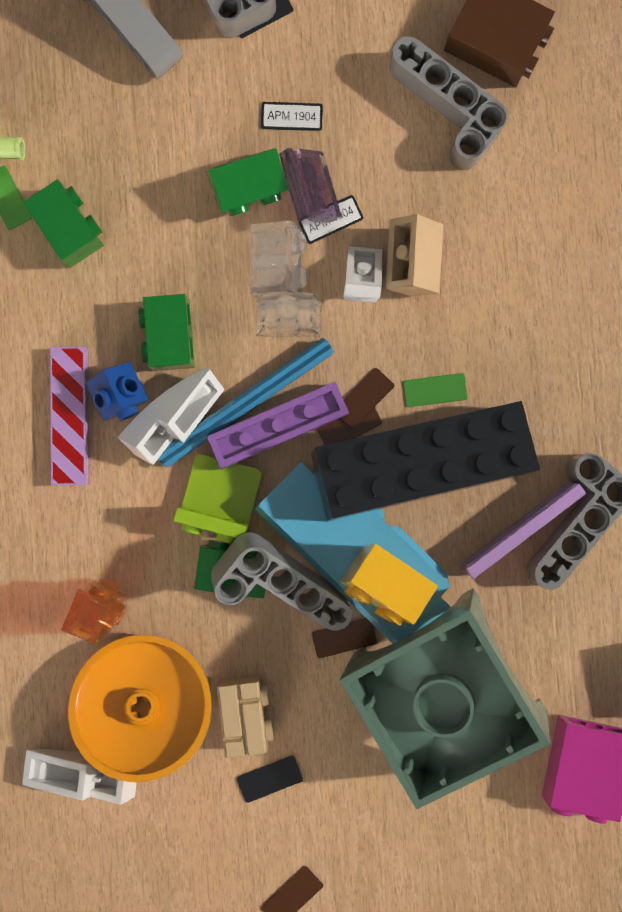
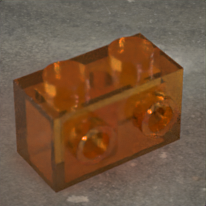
M100 579L99 582L94 581L79 588L61 630L96 644L111 632L115 624H120L127 609V605L122 604L126 594L118 591L119 586L104 579Z

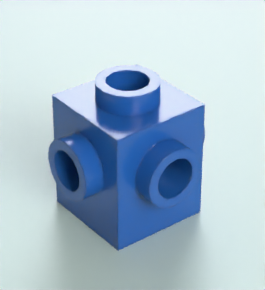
M131 362L104 369L86 383L92 395L93 403L104 421L118 417L119 421L129 419L138 414L137 407L148 400L143 384L138 379Z

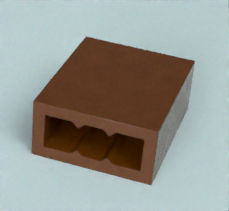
M466 0L448 35L444 51L517 87L522 76L529 79L539 58L533 56L537 46L545 48L554 30V27L550 26L549 23L555 11L534 0Z

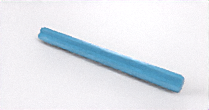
M325 338L320 339L198 423L184 443L177 439L173 440L158 459L165 467H170L208 441L207 436L225 429L333 354V348Z

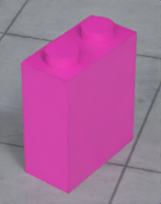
M558 715L542 791V797L553 812L563 816H572L573 813L583 814L587 819L601 824H606L607 820L621 821L622 728Z

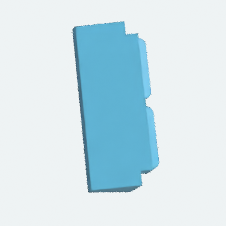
M302 462L255 508L289 544L392 644L420 630L451 608L441 598L451 586L447 582V573L400 527H390L383 520L384 513L381 509L327 522L316 473H313ZM376 543L438 585L414 625L403 622L400 626L395 623L392 625L374 613L377 609L372 603L369 605L361 604L344 593L347 587L340 581L363 546Z

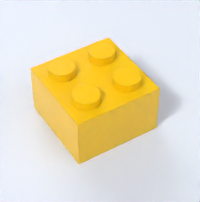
M376 543L361 548L340 581L347 587L344 592L361 604L369 605L372 603L377 607L374 612L376 615L392 625L395 623L398 626L402 622L414 625L438 587L431 580Z

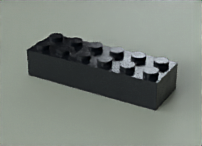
M522 401L315 447L311 452L327 522L523 476L540 470Z

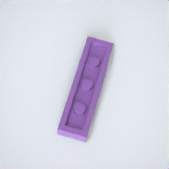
M333 382L211 434L207 438L222 470L349 415V411L336 382Z

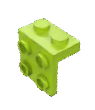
M203 454L197 455L193 462L183 504L181 507H177L173 522L181 523V530L201 535L204 529L215 532V539L233 543L238 536L248 531L262 478L261 471L237 463L221 470L216 458Z

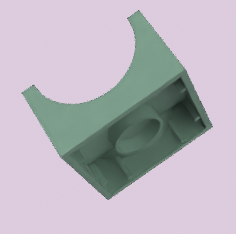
M474 588L461 594L458 601L441 616L406 638L375 651H368L366 647H363L354 652L340 678L341 684L416 810L550 745L547 710L540 698L534 700L526 692L504 658L488 626L482 610L481 600Z

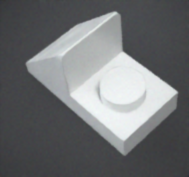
M348 246L343 297L346 300L374 303L380 299L382 249Z

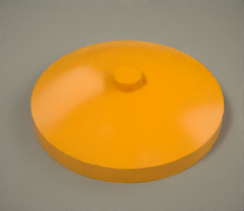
M133 635L115 640L92 655L79 671L74 681L68 704V721L72 738L85 760L96 770L108 777L126 782H147L165 777L184 766L202 745L212 718L211 688L206 674L197 660L177 643L153 635Z

